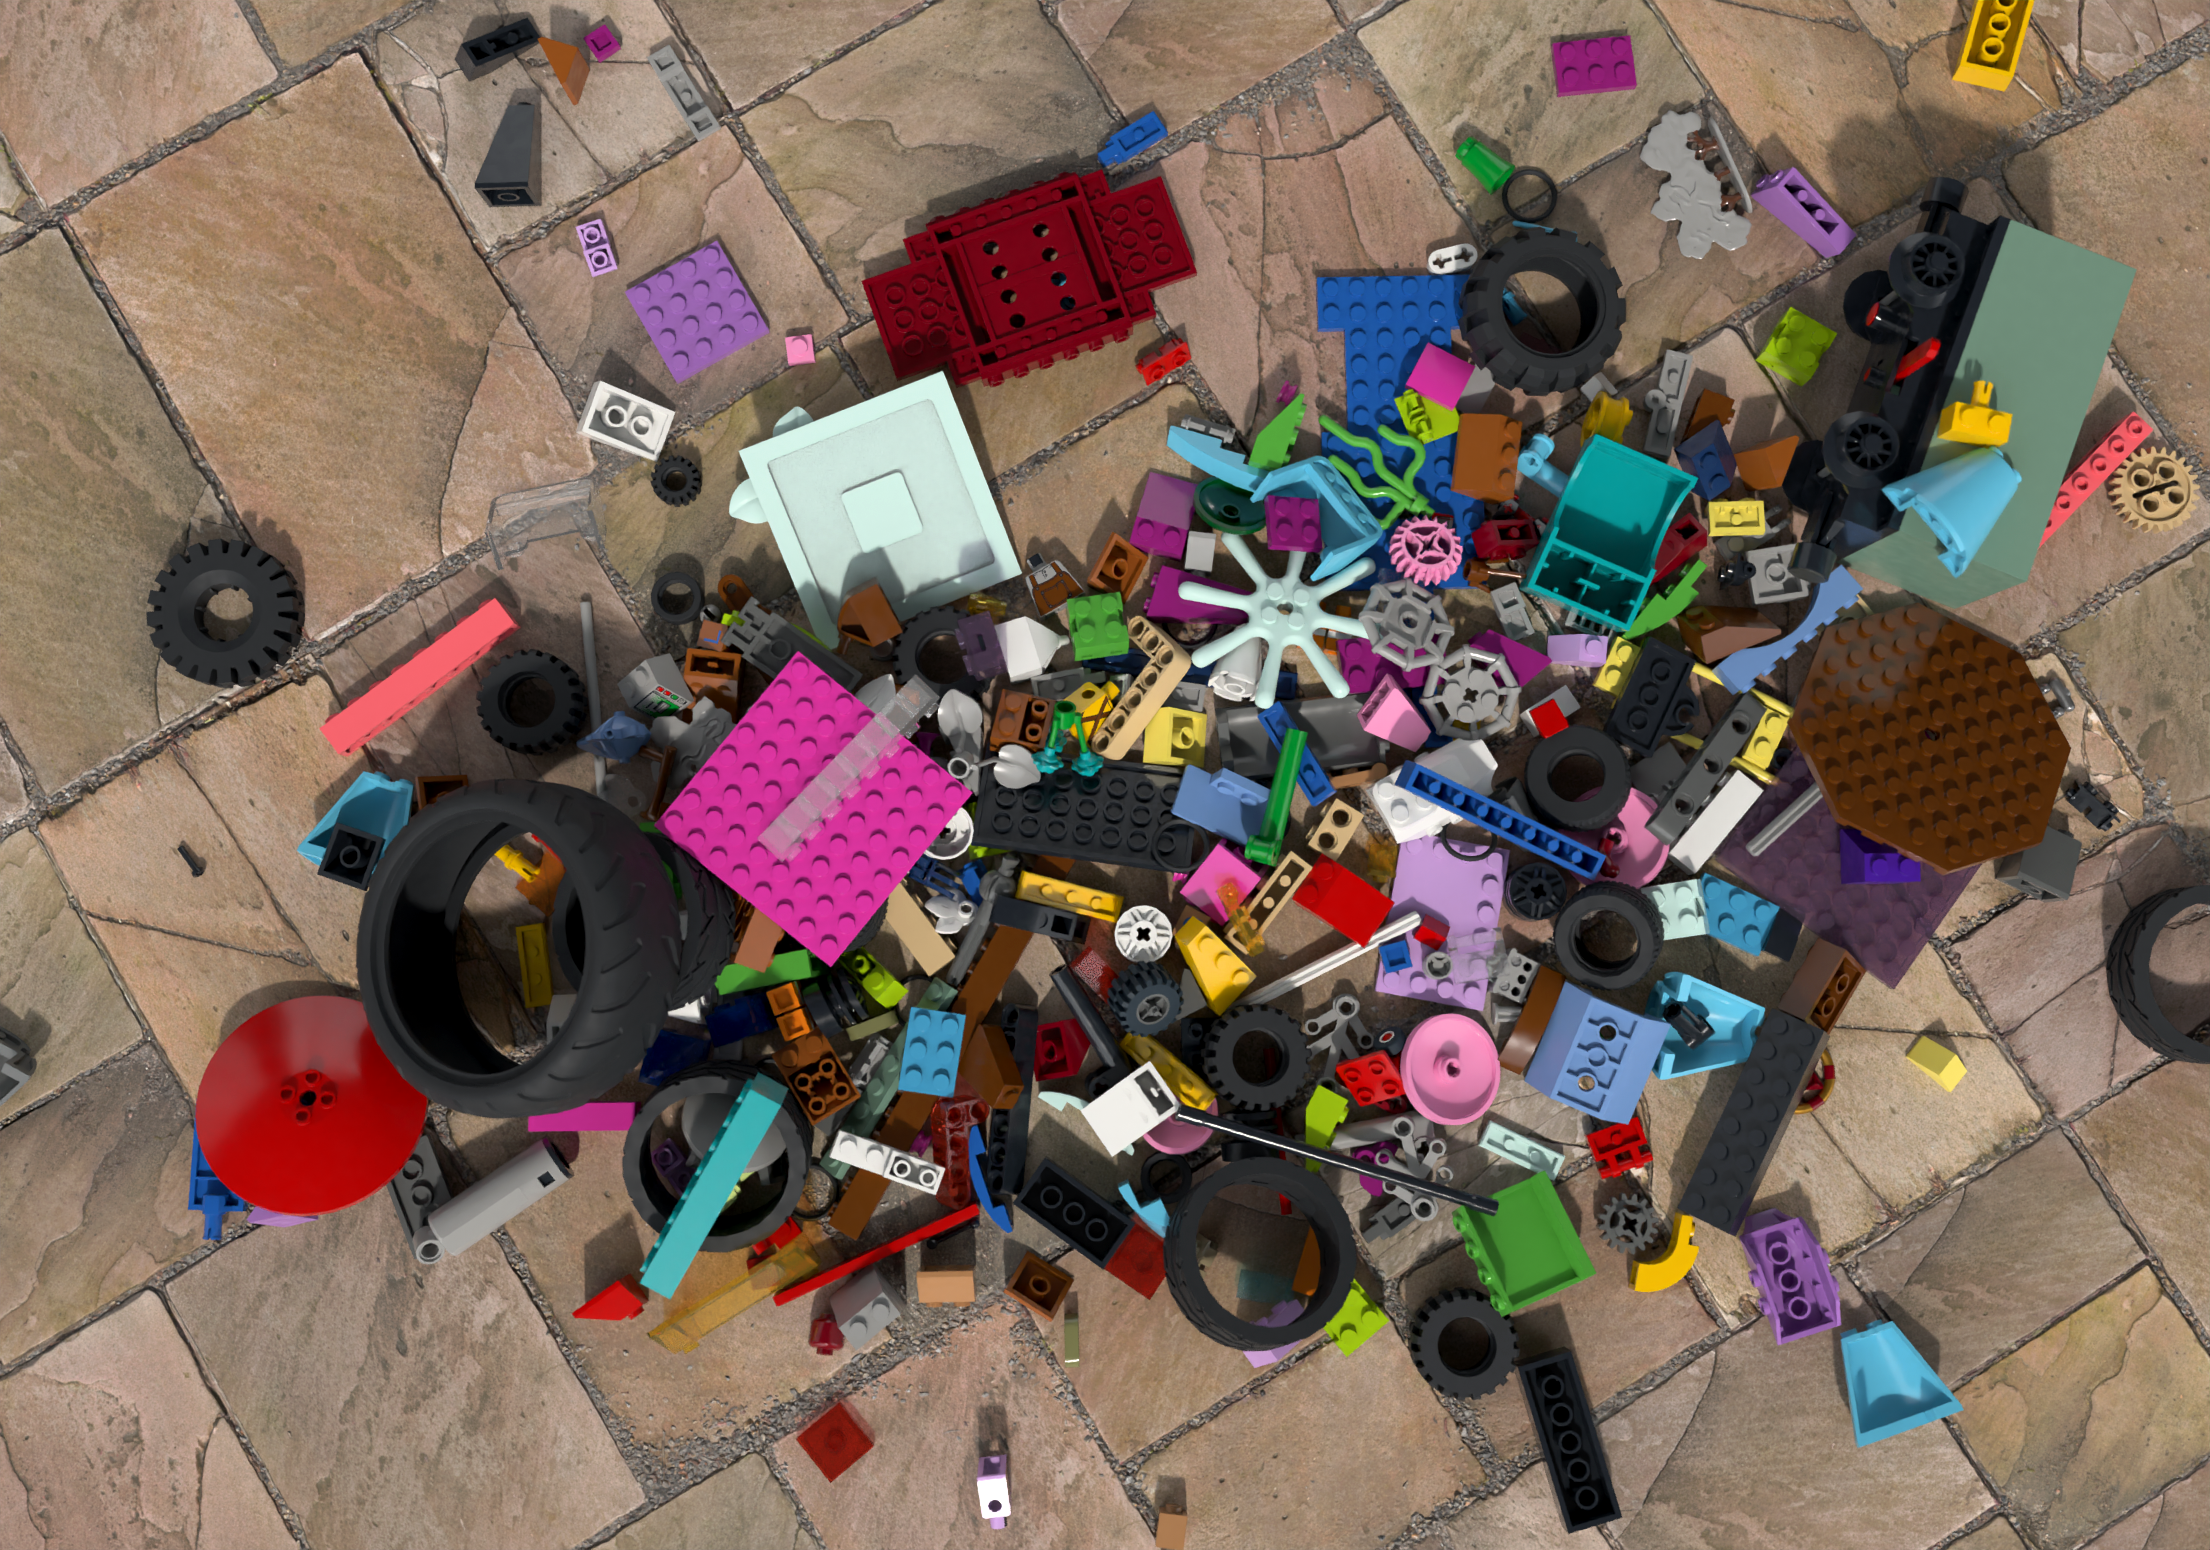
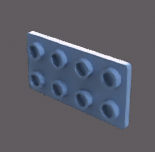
M1189 764L1185 767L1171 813L1246 848L1250 835H1259L1270 789L1224 767L1214 774H1210Z

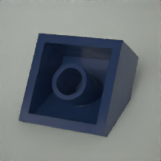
M1715 420L1673 449L1682 471L1698 478L1695 487L1691 490L1692 493L1710 501L1731 486L1737 463L1719 420Z

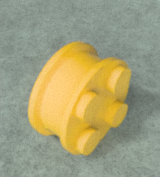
M1599 391L1595 395L1582 426L1580 436L1581 447L1584 441L1594 434L1622 445L1624 428L1630 424L1633 416V411L1629 410V400L1627 398L1621 397L1619 400L1610 398L1605 391Z

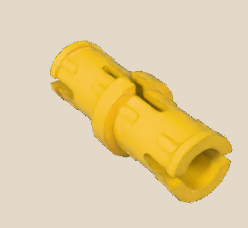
M508 844L494 854L504 862V866L507 869H513L529 883L536 879L532 874L539 875L540 869L523 857L524 854L520 850H514Z

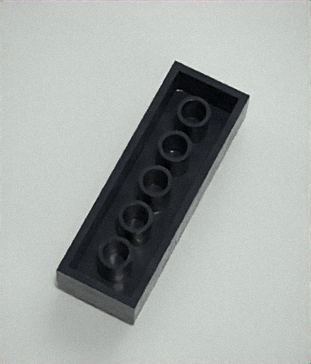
M1563 1346L1514 1361V1364L1517 1365L1514 1372L1561 1526L1568 1534L1623 1518L1572 1352Z

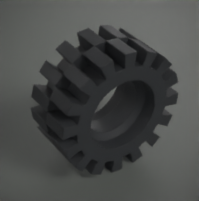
M672 455L668 456V460L661 459V464L654 466L655 473L651 472L653 479L651 486L654 488L655 494L669 506L680 507V504L687 506L689 505L688 501L692 500L694 502L696 500L695 495H700L701 490L699 487L702 486L701 474L689 459H684L682 456L675 458ZM674 472H681L686 476L685 486L678 491L670 490L667 486V478Z

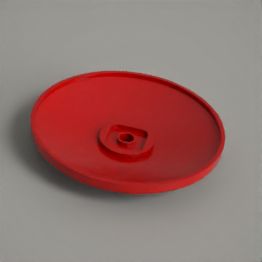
M307 996L278 1003L257 1013L234 1030L221 1044L210 1060L199 1086L195 1114L196 1131L200 1147L210 1168L219 1180L234 1194L258 1208L273 1213L289 1216H317L340 1211L364 1201L386 1186L401 1171L415 1151L422 1136L427 1119L429 1098L417 1091L408 1081L402 1078L383 1053L368 1023L362 1002L338 996ZM308 1092L316 1093V1101L312 1105H302L301 1100L304 1094Z

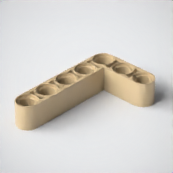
M1135 616L1129 621L1127 625L1128 636L1151 660L1096 732L1091 743L1095 753L1112 760H1120L1124 757L1191 666L1190 655L1159 625L1142 616Z

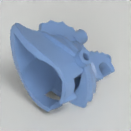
M625 711L614 712L612 718L600 725L596 731L578 740L576 744L582 750L605 758L619 760V764L630 763V758L639 752L642 745L648 743L651 732L645 727V724L625 716Z

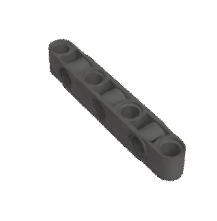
M1748 691L1744 694H1739L1644 826L1645 829L1664 845H1669L1674 841L1767 711V707ZM1675 803L1679 805L1680 811L1676 808Z

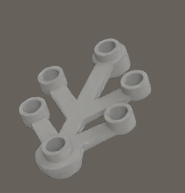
M1351 994L1338 995L1334 999L1330 1011L1316 1019H1309L1304 1024L1307 1034L1316 1035L1321 1031V1027L1337 1019L1334 1031L1311 1045H1306L1307 1048H1311L1312 1057H1309L1307 1062L1311 1061L1317 1053L1330 1046L1324 1075L1317 1080L1315 1088L1318 1084L1322 1085L1324 1082H1329L1331 1084L1330 1091L1338 1092V1084L1334 1078L1341 1049L1348 1059L1359 1057L1346 1035L1348 1022L1357 1034V1043L1361 1048L1369 1049L1373 1046L1374 1037L1366 1031L1357 1016L1360 1005L1357 998ZM1343 1002L1350 1004L1349 1012L1345 1013L1341 1010ZM1310 1022L1317 1024L1318 1028L1315 1032L1308 1030ZM1364 1035L1369 1036L1371 1040L1367 1046L1361 1043V1038Z
M1400 1115L1393 1121L1391 1129L1393 1134L1402 1141L1408 1167L1393 1158L1392 1152L1388 1149L1378 1151L1375 1157L1376 1163L1389 1169L1425 1179L1438 1157L1445 1153L1447 1144L1442 1138L1433 1139L1429 1145V1152L1420 1165L1412 1137L1415 1123L1411 1117ZM1401 1121L1407 1122L1409 1129H1401L1399 1123ZM1440 1143L1443 1146V1150L1436 1151L1433 1148V1144ZM1380 1154H1387L1389 1161H1381ZM1449 1165L1440 1166L1436 1172L1437 1179L1435 1183L1442 1185L1449 1183L1454 1176L1452 1167ZM1447 1170L1450 1177L1443 1178L1440 1175V1171ZM1383 1181V1190L1388 1194L1396 1195L1410 1204L1411 1212L1418 1220L1429 1221L1437 1215L1439 1205L1436 1197L1416 1191L1414 1194L1406 1188L1397 1185L1396 1188L1390 1189L1386 1182ZM1420 1203H1428L1430 1209L1426 1211L1421 1209Z

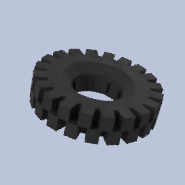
M223 539L208 540V546L197 543L187 547L189 555L183 556L178 553L168 561L172 569L169 573L161 569L156 577L155 582L159 583L161 587L159 591L150 590L147 603L154 605V611L146 612L147 626L155 628V632L149 634L154 647L162 649L163 652L159 655L168 665L176 667L175 671L210 686L233 688V685L246 687L256 684L255 678L265 680L276 672L273 667L276 664L284 666L291 658L287 650L290 646L297 648L302 637L296 633L297 626L304 627L305 613L299 611V606L304 605L302 592L294 587L298 582L290 571L283 568L285 565L278 559L243 541L231 539L230 542H227ZM231 588L235 591H238L239 588L243 589L249 596L247 598L248 601L252 602L253 617L250 619L251 623L248 629L242 635L239 634L238 638L225 641L218 638L215 641L208 634L209 629L204 625V612H206L207 603L214 595H218V592L224 589Z

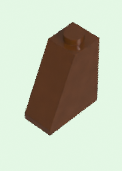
M979 1024L958 1065L957 1071L992 1108L1013 1109L1024 1088V1084L1003 1029L999 1025Z

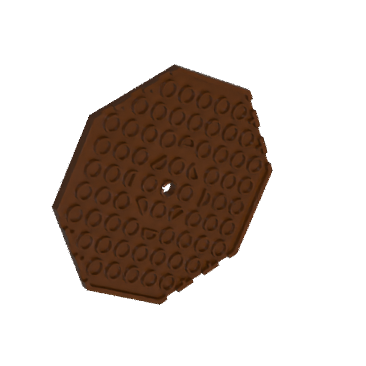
M1919 603L1828 626L1821 632L1818 640L1819 644L1813 653L1807 669L1808 673L1801 684L1795 700V707L1789 716L1787 724L1835 822L1843 826L1850 825L1862 831L1861 835L1879 844L1886 843L1898 849L1897 853L1915 862L1922 861L1934 867L1933 871L1942 875L2027 850L2042 843L2071 747L2021 653ZM1925 730L1930 731L1932 734L1936 733L1935 741L1927 738Z

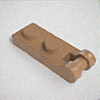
M1376 763L1367 771L1359 772L1358 768H1352L1342 771V776L1332 777L1331 773H1327V776L1335 789L1341 790L1376 783L1387 775L1388 769L1385 764Z

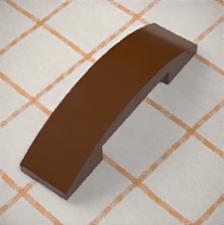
M1540 964L1529 988L1530 993L1508 1039L1505 1038L1498 1053L1499 1057L1497 1060L1500 1061L1501 1067L1518 1075L1521 1074L1551 1018L1566 979L1565 975Z

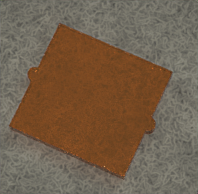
M547 852L535 865L540 869L539 875L532 874L536 879L529 883L523 878L515 888L529 900L530 905H535L547 917H550L552 912L555 911L553 906L558 886L566 871L563 869L564 865Z

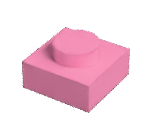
M811 334L785 338L789 366L816 363Z

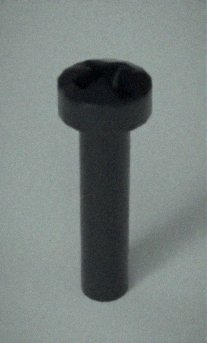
M180 846L177 849L192 869L191 874L194 878L201 876L205 872L203 867H198L184 846Z

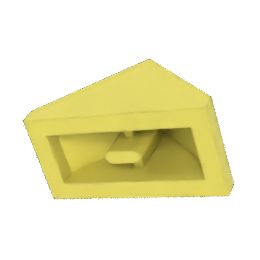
M1921 1036L1906 1055V1058L1948 1092L1954 1089L1967 1072L1955 1053L1925 1036Z

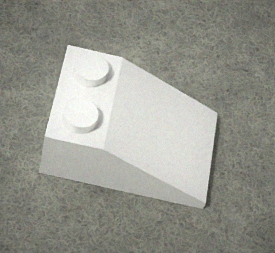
M598 381L594 382L576 433L657 462L675 412L605 382Z

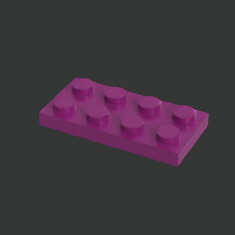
M1434 633L1431 640L1435 645L1439 638L1438 634ZM1352 638L1336 641L1339 672L1350 687L1348 694L1374 692L1387 673L1392 675L1402 689L1425 687L1430 671L1429 665L1406 672L1402 670V667L1380 654H1374L1371 651L1372 645L1369 639ZM1389 643L1387 645L1391 649L1403 655L1404 650L1398 648L1392 643ZM1423 648L1417 649L1414 652V657L1426 655ZM1439 675L1437 685H1445V679Z

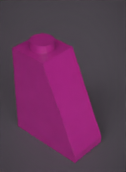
M1490 629L1484 634L1479 631L1468 640L1469 647L1495 654L1502 653L1517 684L1521 688L1552 662L1548 656ZM1472 659L1480 669L1485 670L1489 664ZM1498 670L1491 674L1497 687L1505 685Z

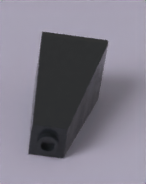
M520 102L517 105H508L477 176L475 189L489 207L542 206L541 114L536 106L531 103Z

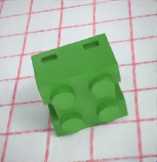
M1120 592L1067 599L1066 615L1075 661L1128 654L1129 636L1127 625H1124L1123 604Z

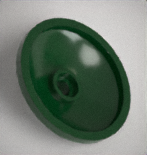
M1215 476L1203 480L1196 487L1193 495L1194 508L1202 520L1212 528L1227 534L1247 535L1258 532L1266 527L1264 499L1253 503L1250 498L1254 492L1234 486Z

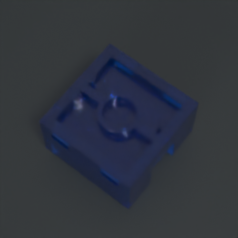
M663 1027L653 1046L648 1047L646 1050L647 1055L643 1059L638 1082L658 1086L668 1076L682 1068L707 1061L712 1039L699 1035L690 1036L678 1033L675 1029Z

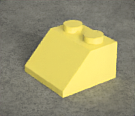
M1161 707L1145 727L1143 762L1186 767L1191 764L1197 768H1204L1207 714L1173 707Z

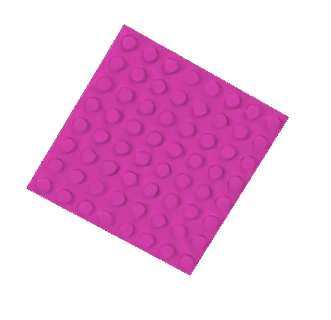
M798 651L654 826L831 967L970 797L972 792Z

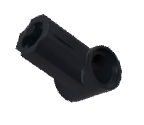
M1672 1000L1665 1005L1662 1016L1667 1022L1671 1023V1026L1677 1030L1680 1037L1692 1050H1695L1715 1034L1714 1029L1700 1014L1696 1015L1682 1001Z

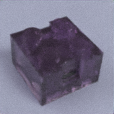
M986 611L957 620L959 628L955 629V634L961 650H967L968 654L964 655L963 659L969 676L975 675L976 680L980 681L1008 672L990 612Z

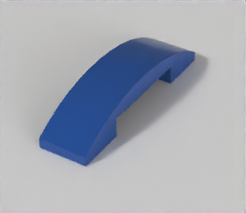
M979 1124L971 1128L968 1145L969 1168L973 1185L983 1207L993 1221L1006 1233L1013 1232L1014 1228L1006 1204L1002 1203L994 1206L991 1194L987 1188V1182L978 1158V1154L986 1152L987 1147Z

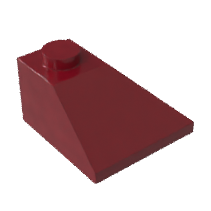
M1075 1018L1038 1025L1034 1061L1036 1082L1078 1074L1090 1047V1042Z

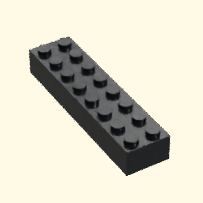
M1774 1008L1771 1009L1677 1207L1678 1209L1736 1237L1829 1041L1830 1035L1813 1025Z

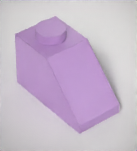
M1587 634L1550 635L1547 637L1546 656L1552 660V664L1600 668L1606 664L1608 637Z

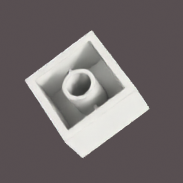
M1026 616L994 626L1011 685L1031 680V677L1043 675L1056 650L1061 646L1069 644V637L1067 635L1059 636Z

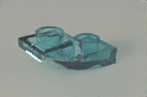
M1241 1269L1236 1297L1260 1303L1278 1304L1283 1300L1287 1303L1294 1299L1295 1291L1291 1290L1294 1278Z

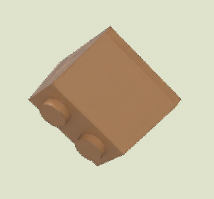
M976 1264L921 1265L917 1271L919 1303H926V1307H942L943 1302H954L955 1307L970 1306V1302H975L977 1298Z

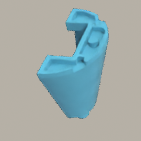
M1991 446L1988 449L1977 448L1887 485L1882 491L1900 512L1910 506L1915 509L1947 548L1937 557L1951 574L1957 578L1972 561L2013 497L2022 478L2018 471L2006 463L2002 452L1998 448Z
M363 771L303 840L297 851L306 859L320 866L337 822L385 838L386 841L379 860L384 858L385 849L402 827L410 823L409 819L411 818L415 785L405 779L391 782V778L388 775L378 771L374 774Z
M1668 972L1664 974L1665 979L1663 981L1655 983L1648 997L1645 1013L1666 1021L1662 1016L1665 1005L1672 1000L1682 1001L1696 1015H1702L1715 1031V1034L1695 1050H1692L1683 1041L1677 1030L1670 1025L1652 1068L1653 1073L1658 1079L1666 1080L1747 1062L1758 1039L1757 1035H1755V1030L1763 1024L1765 1019L1764 1007L1683 972Z
M1880 1319L1866 1324L1867 1330L1858 1333L1856 1328L1840 1334L1851 1419L1857 1448L1964 1410L1960 1402L1893 1321L1883 1324Z

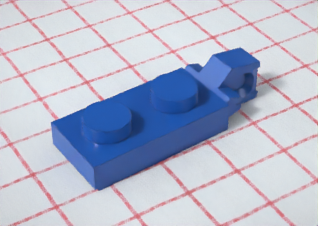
M1152 111L1111 136L1110 140L1105 143L1106 149L1097 154V160L1102 168L1115 161L1119 165L1167 137L1168 131L1156 113Z

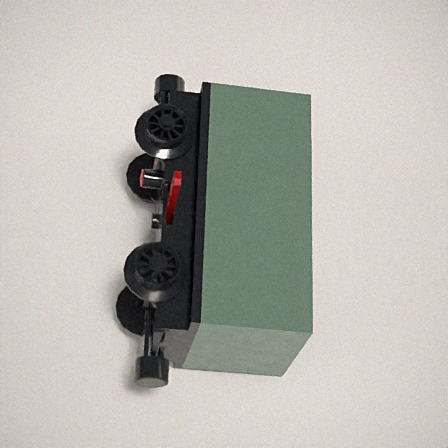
M1948 177L1929 179L1919 205L1922 214L1916 231L1896 245L1889 257L1888 270L1864 272L1850 283L1844 293L1843 311L1846 324L1853 333L1870 341L1871 346L1846 414L1830 425L1823 441L1812 440L1803 442L1796 447L1782 483L1783 492L1790 502L1809 515L1801 536L1803 541L1795 545L1787 567L1788 572L1808 582L1826 583L1836 562L1953 609L2026 582L2137 269L2001 215L1989 224L1965 216L1961 212L1969 193L1968 187L1964 183ZM1975 381H1986L1985 386H1987V382L1993 383L1989 408L2013 414L2008 442L1997 448L2002 452L2006 463L2019 472L2022 481L2018 484L2013 497L1966 570L1959 577L1955 578L1937 557L1947 549L1912 506L1900 512L1882 489L1887 485L1981 448L1937 438L1942 410L1956 401L1970 404L1973 383Z

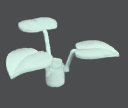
M794 407L776 423L773 429V437L811 423L813 419L801 407ZM749 478L743 481L733 493L729 514L734 518L749 523L759 524L767 522L766 515Z

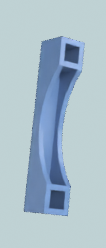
M1841 564L1831 572L1826 583H1818L1813 588L1812 599L1807 613L1799 626L1791 634L1767 646L1742 649L1735 652L1715 667L1712 672L1732 695L1736 694L1739 690L1743 694L1757 684L1753 680L1761 673L1765 677L1777 667L1774 662L1782 656L1786 660L1798 649L1794 646L1800 640L1807 643L1818 634L1815 629L1821 623L1825 626L1829 625L1839 616L1836 613L1839 608L1843 606L1847 610L1857 602L1859 598L1856 595L1863 588Z

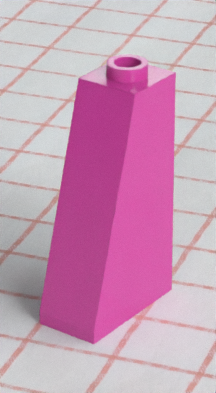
M589 1101V1103L569 1111L531 1116L528 1119V1131H628L641 1109V1101Z

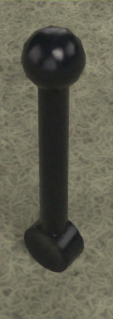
M972 1218L968 1224L936 1239L930 1238L927 1241V1247L935 1249L939 1243L970 1228L977 1229L980 1226V1221L977 1218Z

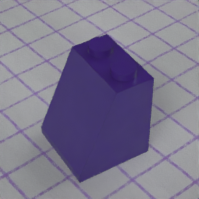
M1840 829L1841 884H1899L1921 881L1920 861L1915 862L1897 853L1898 849L1886 843L1879 844L1861 835L1862 831L1858 829Z

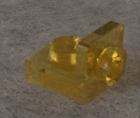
M1370 843L1366 876L1373 877L1372 881L1378 883H1389V879L1396 878L1397 872H1395L1398 846Z

